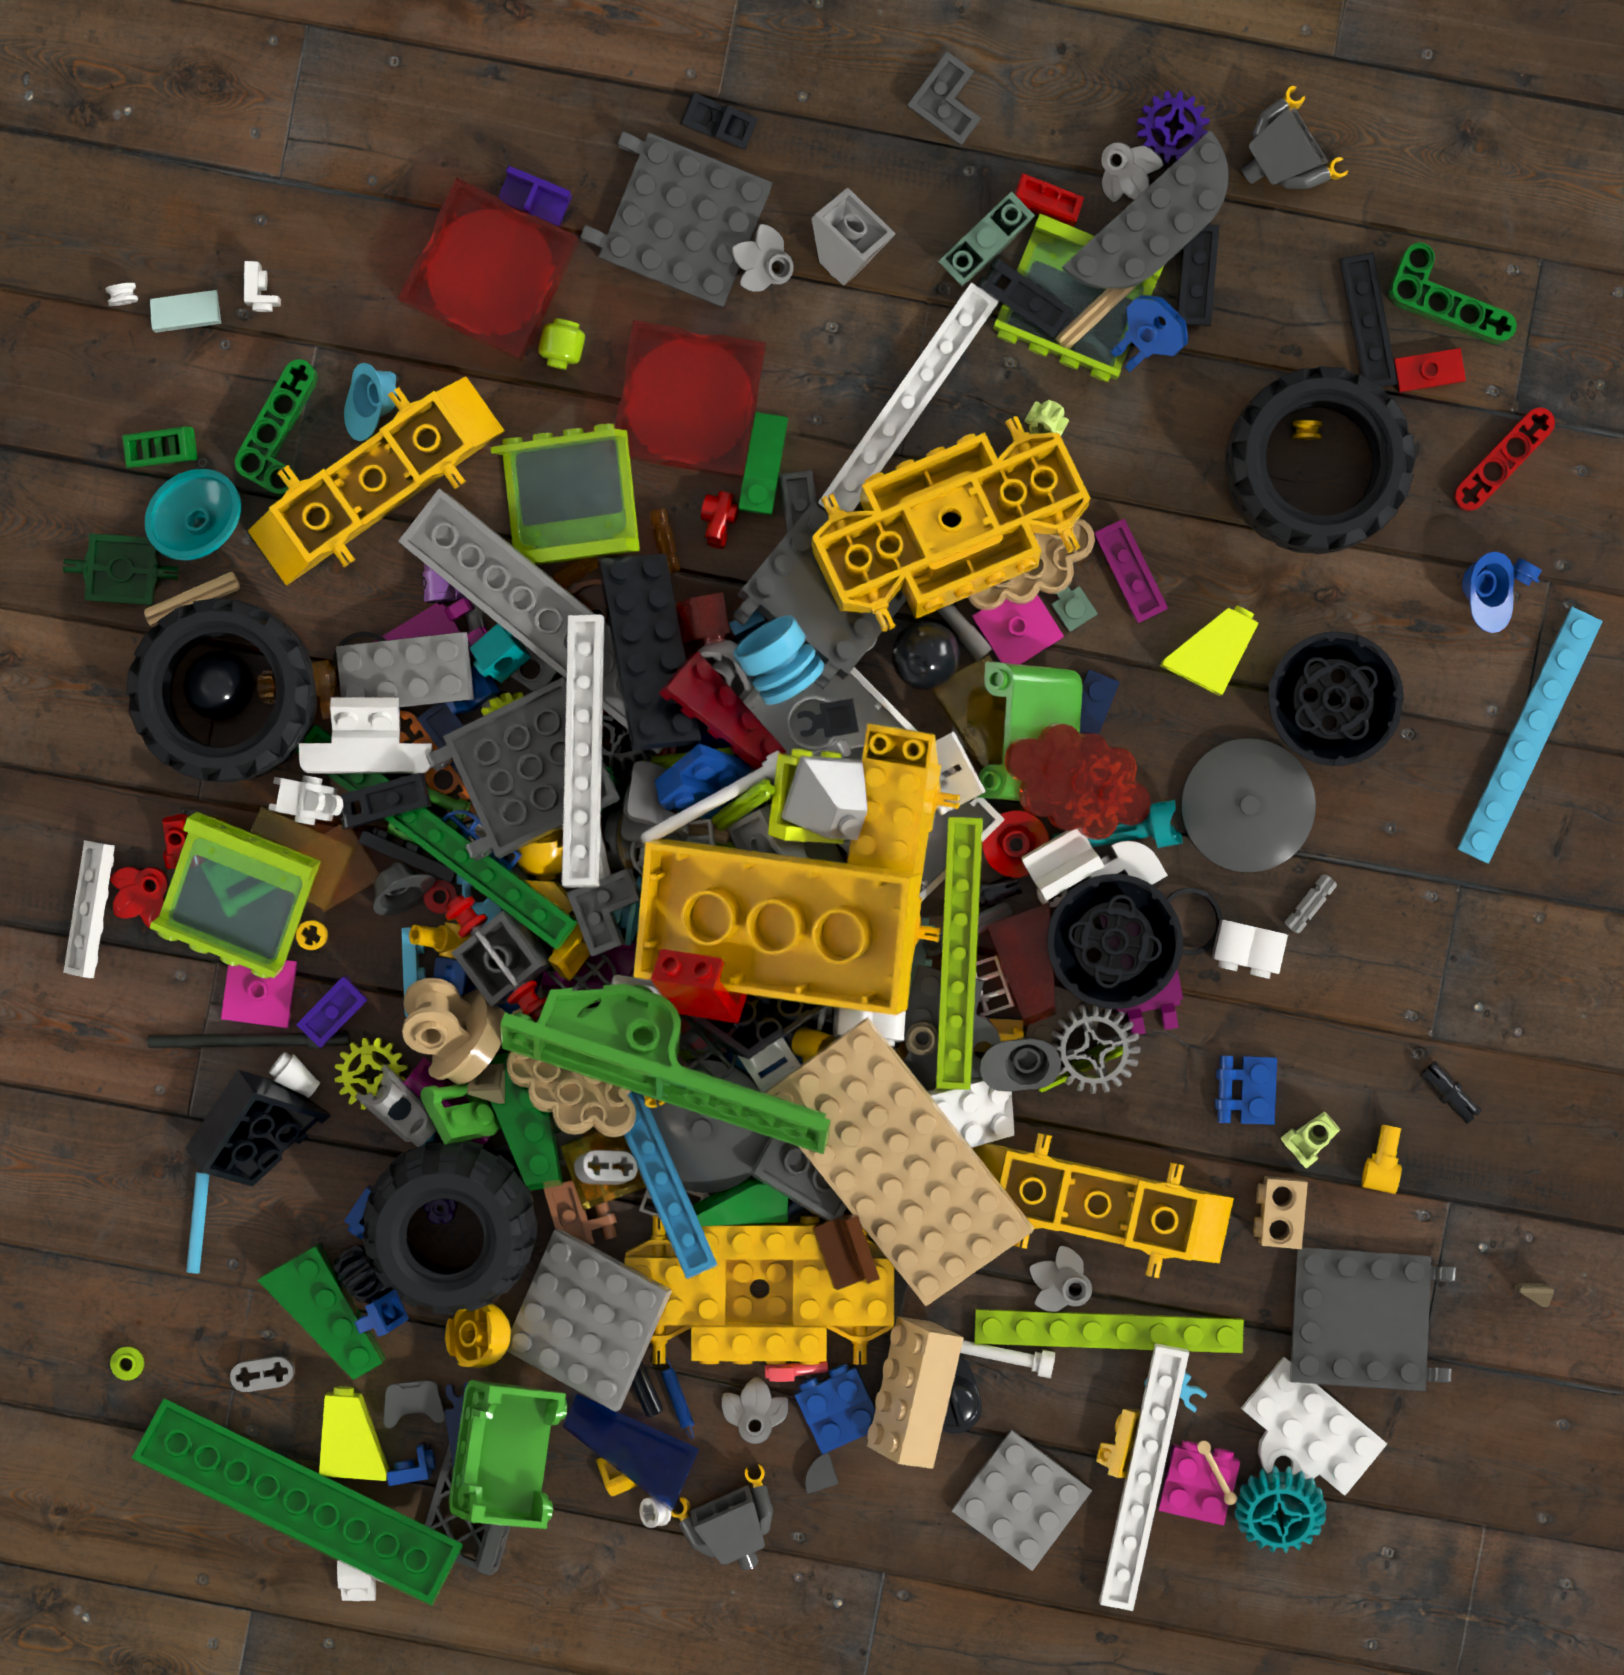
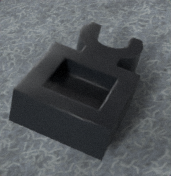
M853 698L819 704L821 714L815 715L810 711H802L797 714L798 719L807 717L812 721V727L809 730L800 731L803 737L812 736L818 729L824 728L825 738L859 732Z

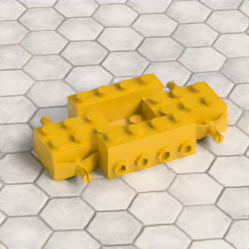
M1015 416L1013 420L1010 418L1005 422L1013 437V443L998 459L985 433L978 436L969 434L959 439L957 445L947 449L943 446L935 448L926 454V458L914 462L913 459L897 465L896 470L884 475L882 472L869 476L861 486L860 503L864 511L845 512L844 509L840 510L834 494H829L828 498L827 496L823 497L821 502L829 515V520L812 537V548L814 557L840 612L873 613L882 628V632L888 631V627L890 630L896 626L887 608L900 589L915 619L1037 568L1042 550L1033 533L1057 534L1061 537L1067 553L1073 552V549L1074 551L1078 550L1081 546L1072 529L1076 521L1088 508L1090 496L1060 434L1025 433L1018 416ZM949 512L956 513L960 517L961 523L956 527H947L942 522L943 515Z
M652 1215L651 1238L628 1249L625 1253V1264L672 1289L650 1340L652 1344V1364H658V1351H660V1364H665L666 1343L668 1340L690 1328L691 1361H699L700 1364H719V1361H733V1364H752L753 1361H766V1364L773 1365L786 1364V1361H800V1364L805 1365L820 1364V1361H827V1328L852 1341L853 1364L859 1365V1351H861V1365L867 1364L868 1341L894 1327V1266L878 1245L869 1239L866 1230L862 1227L880 1279L869 1284L860 1281L840 1290L834 1289L813 1232L814 1226L826 1222L820 1221V1217L817 1215H801L800 1221L784 1223L701 1226L718 1266L689 1279H686L661 1219L660 1228H658V1215ZM758 1279L765 1280L770 1288L769 1293L762 1298L755 1297L750 1291V1285Z

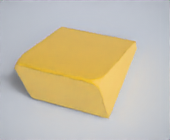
M627 1447L596 1459L603 1483L610 1496H616L642 1484Z

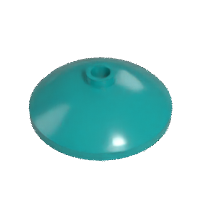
M193 469L182 472L165 482L150 500L145 514L146 535L157 551L171 559L192 560L206 556L223 545L235 530L241 513L239 493L234 484L225 475L215 470Z

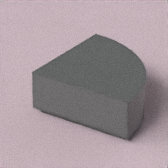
M829 1452L823 1455L820 1454L810 1465L805 1480L807 1494L839 1484Z

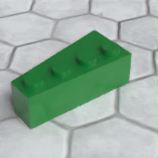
M509 1053L495 1055L489 1064L504 1063L505 1103L491 1102L525 1185L528 1186L530 1191L563 1185L552 1112L540 1111L535 1108L530 1102L529 1088L520 1087L512 1082L508 1075L506 1064Z
M321 1243L264 1274L257 1280L353 1380L379 1366L386 1360V1356L371 1330L361 1334L358 1333L354 1321L360 1319L362 1314L348 1290L344 1288V1285L338 1279L334 1266Z

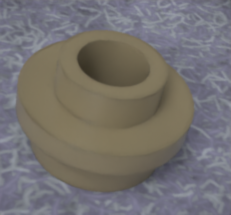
M916 1022L907 1030L905 1042L912 1053L920 1056L928 1055L937 1048L939 1033L928 1022ZM918 1033H926L929 1041L926 1044H920L916 1040Z

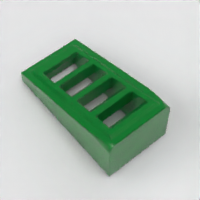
M183 426L122 435L126 468L197 460L198 458L193 427ZM164 437H168L170 456H166ZM150 439H154L155 458H152ZM137 440H141L143 459L141 460L138 458Z

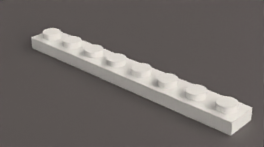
M973 283L968 286L821 499L825 496L828 498L829 494H834L840 510L844 509L845 512L855 510L860 502L861 486L865 483L864 481L869 476L882 471L999 301ZM820 499L818 504L825 508Z
M568 615L562 886L599 887L604 617L602 615Z
M1156 1343L1154 1345L1099 1598L1100 1605L1130 1611L1134 1609L1189 1357L1187 1349Z

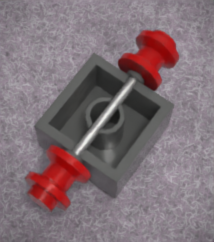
M463 895L458 896L446 906L449 911L445 914V917L448 921L456 919L461 926L458 932L460 938L470 934L472 936L452 952L453 956L491 1007L505 1004L506 1002L509 1004L518 1003L523 1010L522 1014L531 1017L534 1022H537L547 997L539 999L534 992L537 986L535 979L552 966L548 961L550 958L549 954L532 931L508 912H500L486 925L482 926L488 920L486 914L477 915L473 910L472 906L475 903V899L472 896L467 898Z

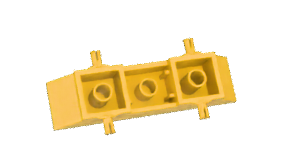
M466 376L436 392L433 391L422 400L412 403L408 401L400 387L394 389L401 402L392 391L388 394V397L393 401L399 412L391 422L379 429L380 432L310 479L299 481L289 465L283 469L290 477V480L283 470L277 473L288 487V490L282 499L269 507L270 510L248 532L286 586L333 553L339 559L343 568L348 566L349 563L342 553H344L350 563L355 558L345 544L443 475L446 476L453 489L460 487L453 478V474L461 485L466 482L456 466L505 432Z
M867 723L862 763L868 810L858 839L850 841L847 864L920 873L912 955L913 963L915 946L919 939L939 942L941 936L939 935L941 928L923 926L920 917L922 897H919L928 833L932 831L934 814L939 805L958 809L960 802L955 801H959L961 796L941 792L939 779L942 764L938 763L935 734Z
M1038 1133L1034 1152L991 1143L972 1148L1030 1221L1034 1229L1045 1228L1058 1232L1063 1231L1142 1250L1150 1255L1145 1275L1152 1277L1153 1273L1155 1278L1160 1277L1163 1258L1175 1257L1189 1261L1220 1263L1234 1198L1181 1186L1180 1180L1184 1165L1170 1162L1167 1181L1161 1182L1047 1156L1052 1136L1045 1135L1042 1147L1044 1138L1042 1133ZM1030 1234L1022 1239L1021 1248L1027 1249ZM1019 1241L1013 1246L1019 1247L1021 1241Z

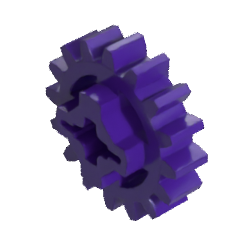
M1165 91L1163 101H1160L1156 96L1152 97L1153 108L1144 105L1141 110L1147 118L1142 117L1137 120V124L1144 127L1143 130L1137 133V138H1145L1146 142L1142 146L1151 148L1158 156H1163V165H1167L1171 158H1175L1176 162L1199 139L1208 133L1202 127L1208 125L1210 120L1209 118L1200 117L1205 107L1199 106L1195 108L1193 106L1194 96L1190 97L1188 101L1183 100V91H1179L1176 98H1171L1169 91ZM1171 107L1170 112L1165 116L1154 117L1158 111ZM1184 110L1190 114L1194 123L1187 121L1183 115ZM1176 115V127L1181 130L1177 131L1170 142V129L1165 126H1169ZM1152 133L1159 135L1163 141V147L1155 141ZM1192 139L1184 148L1175 150L1177 143L1181 140Z

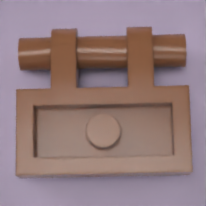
M577 1178L564 1181L561 1186L543 1188L555 1230L561 1229L589 1245L595 1243L592 1230L598 1228L602 1229L605 1240L617 1236L614 1223L617 1221L614 1212L611 1213L606 1198V1194H608L606 1184H588V1189L580 1191ZM593 1199L598 1217L588 1219L583 1201Z

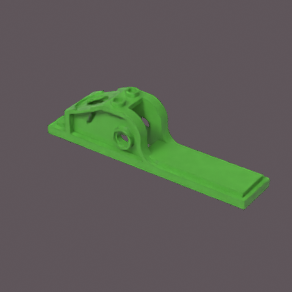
M604 985L603 989L573 991L572 988L553 989L548 994L538 1023L522 1013H515L514 1015L505 1013L500 1024L502 1049L820 1154L825 1152L831 1120L826 1118L825 1113L681 1066L677 1061L680 1052L681 1028L678 1011L669 1000L653 993L650 988L644 985ZM601 1001L597 1007L587 1008L591 1004Z

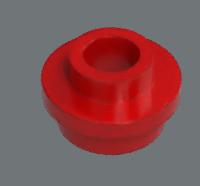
M437 880L424 895L425 905L432 912L446 913L449 911L446 906L457 898V891L450 882ZM438 890H442L446 894V900L443 903H437L434 899V895Z

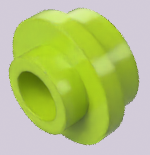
M122 1347L112 1355L110 1367L117 1378L126 1381L133 1380L142 1373L144 1358L136 1348ZM123 1358H128L132 1361V1368L130 1370H126L121 1366Z

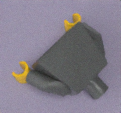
M1296 86L1289 87L1283 99L1279 98L1263 110L1252 131L1253 141L1248 146L1255 158L1241 167L1244 176L1251 184L1266 175L1272 185L1281 184L1286 189H1310L1329 181L1330 178L1333 180L1340 179L1348 173V171L1340 174L1334 170V164L1342 161L1343 158L1337 157L1328 162L1296 110L1300 108L1305 100V96L1299 101H1293L1290 98V94L1296 90Z
M760 1464L758 1466L761 1476L757 1480L749 1478L747 1468L745 1469V1478L752 1483V1490H750L748 1485L693 1510H690V1503L686 1498L679 1497L680 1502L684 1506L682 1513L676 1512L674 1506L670 1503L671 1516L680 1519L679 1526L692 1549L709 1558L716 1557L722 1565H727L737 1560L742 1570H750L758 1564L759 1559L755 1552L765 1546L763 1536L770 1531L773 1516V1507L768 1489L762 1483L765 1473Z

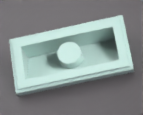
M217 290L150 299L151 326L155 333L222 324Z

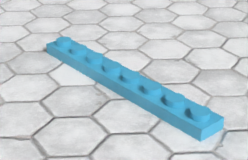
M1570 607L1457 850L1489 864L1599 631L1602 620L1574 607Z

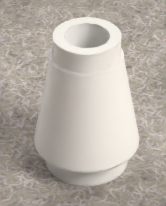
M283 1052L269 1070V1074L274 1077L273 1081L307 1098L315 1092L320 1084L294 1054L290 1056L288 1053Z

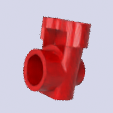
M719 491L718 496L706 494L704 498L701 520L708 522L704 538L707 539L706 544L712 548L724 549L728 537L729 523L735 524L737 521L739 505L734 504V494Z
M176 814L162 819L166 850L162 854L167 869H176L188 834V832L183 830L189 817L186 814ZM194 855L190 867L203 864L205 862L204 857Z

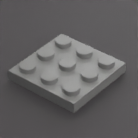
M1010 1429L951 1510L1033 1571L1092 1492V1489Z

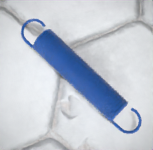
M666 1358L670 1368L660 1373L681 1428L690 1426L692 1437L689 1435L688 1429L686 1431L688 1436L693 1439L694 1434L691 1427L695 1423L691 1417V1412L687 1406L688 1404L686 1403L687 1401L683 1395L684 1393L680 1387L675 1370Z

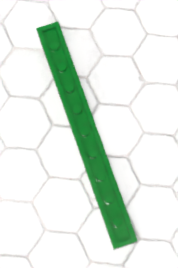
M315 725L303 743H332V734L320 725ZM325 773L348 792L391 781L386 775L380 773ZM428 807L385 819L555 949L561 948L578 924L575 918L490 854L478 861L470 858L465 846L473 841Z

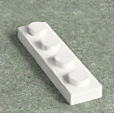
M84 840L63 973L94 978L95 967L98 963L97 954L100 935L103 931L105 904L109 894L110 872L114 863V845Z

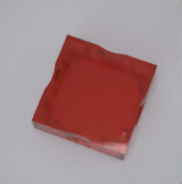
M456 177L435 221L431 239L418 256L398 300L401 304L522 362L580 241L578 236L535 215L519 212L505 204L500 198Z
M633 320L625 364L626 377L623 395L618 405L615 429L627 430L630 460L743 479L767 348L766 343L725 335H699L678 327ZM612 440L610 453L612 457H617L616 442Z

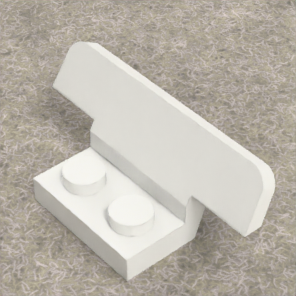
M331 697L332 743H299L300 766L306 773L417 774L425 773L430 769L426 755L432 752V744L400 743L399 698Z

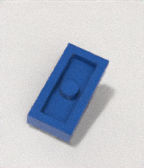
M393 1289L364 1306L368 1314L354 1321V1324L359 1334L374 1328L378 1337L407 1321L409 1317L397 1291Z

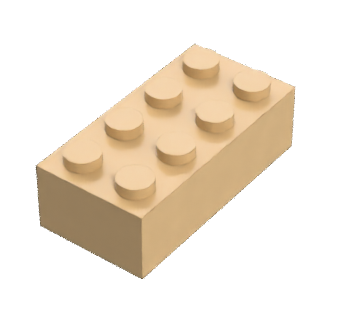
M897 1316L896 1324L890 1335L891 1345L888 1358L883 1365V1380L880 1392H878L875 1399L876 1410L873 1423L868 1430L867 1447L897 1464L933 1469L964 1337L932 1321Z

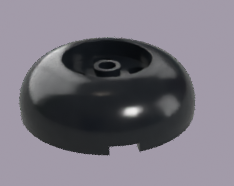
M1339 631L1319 633L1293 646L1275 668L1268 692L1271 720L1283 742L1292 751L1306 760L1327 766H1344L1358 763L1381 750L1391 739L1399 725L1404 701L1403 685L1399 672L1387 653L1377 644L1363 636ZM1334 669H1341L1344 672L1345 678L1341 683L1332 681L1331 673ZM1307 688L1316 690L1317 698L1314 702H1307L1304 699L1303 693ZM1331 693H1335L1339 697V702L1336 706L1330 705L1327 701ZM1355 696L1361 697L1364 701V706L1359 711H1355L1350 707V701ZM1327 715L1333 716L1336 720V726L1332 730H1327L1322 725V720Z
M1106 874L1080 883L1063 897L1056 907L1049 924L1047 947L1053 970L1060 982L1070 993L1093 1006L1106 1009H1124L1150 1000L1168 985L1180 963L1183 935L1177 913L1160 890L1134 876ZM1103 915L1107 918L1108 924L1105 929L1099 930L1094 926L1093 920L1096 916ZM1130 922H1137L1140 925L1141 931L1137 936H1130L1127 933L1126 927ZM1116 936L1119 939L1120 944L1116 949L1110 948V945L1107 944L1109 937ZM1091 948H1096L1101 952V958L1096 963H1092L1087 959V952ZM1123 955L1133 957L1134 965L1131 969L1121 967L1120 958Z

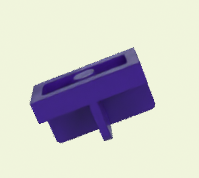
M508 165L505 171L507 177L497 202L560 228L572 199L571 192Z
M348 975L343 976L296 1024L319 1048H322L369 1000L351 983L352 979Z

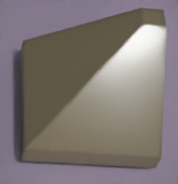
M504 1063L488 1064L477 1077L468 1082V1095L498 1104L505 1103Z
M1547 1283L1515 1284V1290L1540 1306L1549 1307L1554 1295V1288Z

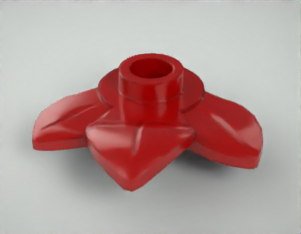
M127 866L118 869L110 877L111 883L120 890L113 901V914L119 918H132L140 915L145 925L150 928L151 922L159 917L165 901L164 895L169 887L166 874L156 867H147L139 870ZM146 880H153L156 884V889H149L146 886Z

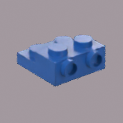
M698 744L654 780L658 793V800L663 808L668 811L674 808L685 810L748 775L751 770L749 764L739 757ZM731 800L702 815V817L710 819L730 803Z
M847 1363L841 1364L829 1370L830 1376L820 1381L817 1380V1377L810 1378L798 1385L800 1390L795 1392V1398L822 1455L867 1435L869 1427L873 1423L876 1408L856 1364L848 1367Z

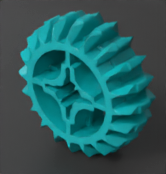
M1274 1466L1272 1473L1269 1474L1261 1469L1259 1472L1260 1478L1250 1475L1248 1485L1242 1484L1240 1488V1495H1237L1236 1501L1237 1508L1235 1509V1518L1238 1521L1241 1533H1246L1248 1542L1256 1540L1259 1550L1265 1545H1269V1550L1272 1554L1277 1547L1282 1548L1285 1554L1290 1546H1294L1300 1551L1302 1541L1311 1545L1313 1535H1320L1321 1525L1326 1520V1501L1323 1498V1492L1320 1487H1316L1313 1477L1305 1479V1474L1302 1470L1294 1475L1289 1466L1285 1472H1279V1469ZM1278 1503H1281V1508H1282V1510H1283V1517L1280 1516V1511H1279V1509H1278Z

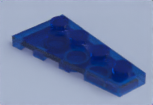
M579 1394L576 1395L562 1426L672 1512L699 1448L617 1411L615 1412Z

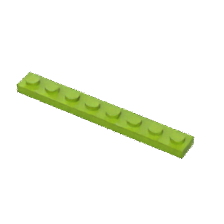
M948 817L936 1088L971 1089L983 818Z
M975 1309L974 1343L1154 1350L1156 1343L1187 1349L1191 1352L1243 1353L1244 1320L1243 1318Z

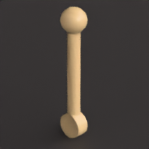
M1206 1440L1200 1441L1197 1445L1198 1451L1205 1455L1225 1494V1503L1233 1505L1237 1501V1496L1234 1492L1230 1491L1210 1452V1443Z

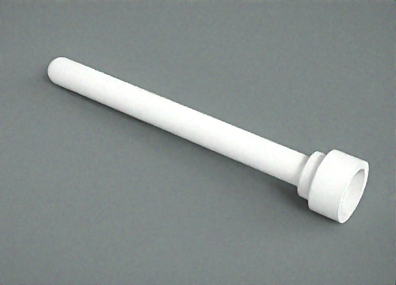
M777 750L766 756L767 760L762 763L763 766L643 832L641 841L646 844V842L651 840H659L746 792L761 780L770 778L773 781L780 751Z
M963 1340L960 1352L1032 1368L1031 1371L1038 1373L1037 1376L1050 1379L1056 1352L1042 1350V1353L1035 1351L1034 1355L985 1344H975Z

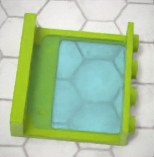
M1040 214L1017 272L1073 309L1057 333L1058 335L1107 288L1097 289L1082 284L1062 269L1063 265L1095 236ZM1163 267L1152 277L1136 285L1124 299L1070 349L1058 345L1055 338H1051L1004 305H1002L993 330L998 332L997 337L1008 343L1016 344L1017 340L1029 344L1028 350L1035 354L1047 357V354L1050 353L1060 357L1059 363L1064 366L1078 370L1080 365L1092 370L1090 375L1104 382H1109L1110 378L1117 380L1131 343L1120 356L1114 357L1110 352L1125 337V333L1129 330L1127 307L1140 295H1152Z
M600 424L594 426V432L584 433L583 428L563 430L564 436L553 438V433H540L533 435V441L523 442L522 437L502 439L503 445L491 447V454L503 455L512 545L535 565L640 551L627 430L615 429L614 424Z
M196 811L186 820L183 830L188 832L161 913L158 918L151 922L150 929L158 931V935L166 940L185 942L189 944L190 949L204 954L210 952L220 956V960L228 965L239 966L240 964L250 968L251 973L258 977L274 978L283 970L321 861Z

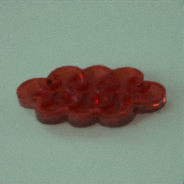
M1054 723L1043 729L1038 740L1027 737L1019 738L1012 742L1006 750L1004 759L1006 770L1010 776L1022 782L1019 791L1022 807L1031 815L1048 816L1052 825L1058 829L1068 831L1078 829L1079 833L1086 838L1102 840L1114 832L1118 823L1131 826L1139 824L1150 811V794L1144 786L1134 781L1137 765L1132 753L1123 748L1108 747L1105 739L1098 734L1083 733L1079 735L1078 731L1071 725Z

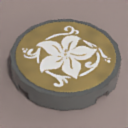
M616 808L617 810H612L608 814L605 822L604 839L605 843H610L611 850L606 851L607 861L615 873L627 868H631L634 872L636 869L630 857L632 841H628L621 836L623 808ZM636 848L635 856L637 861H639L640 848Z

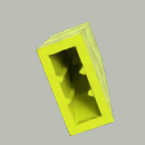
M1236 606L1234 610L1227 608L1164 658L1160 666L1221 696L1259 623L1252 620L1254 616L1252 612L1240 606Z
M334 1387V1391H328L324 1399L319 1474L325 1477L386 1481L387 1472L390 1468L362 1393H354V1388Z

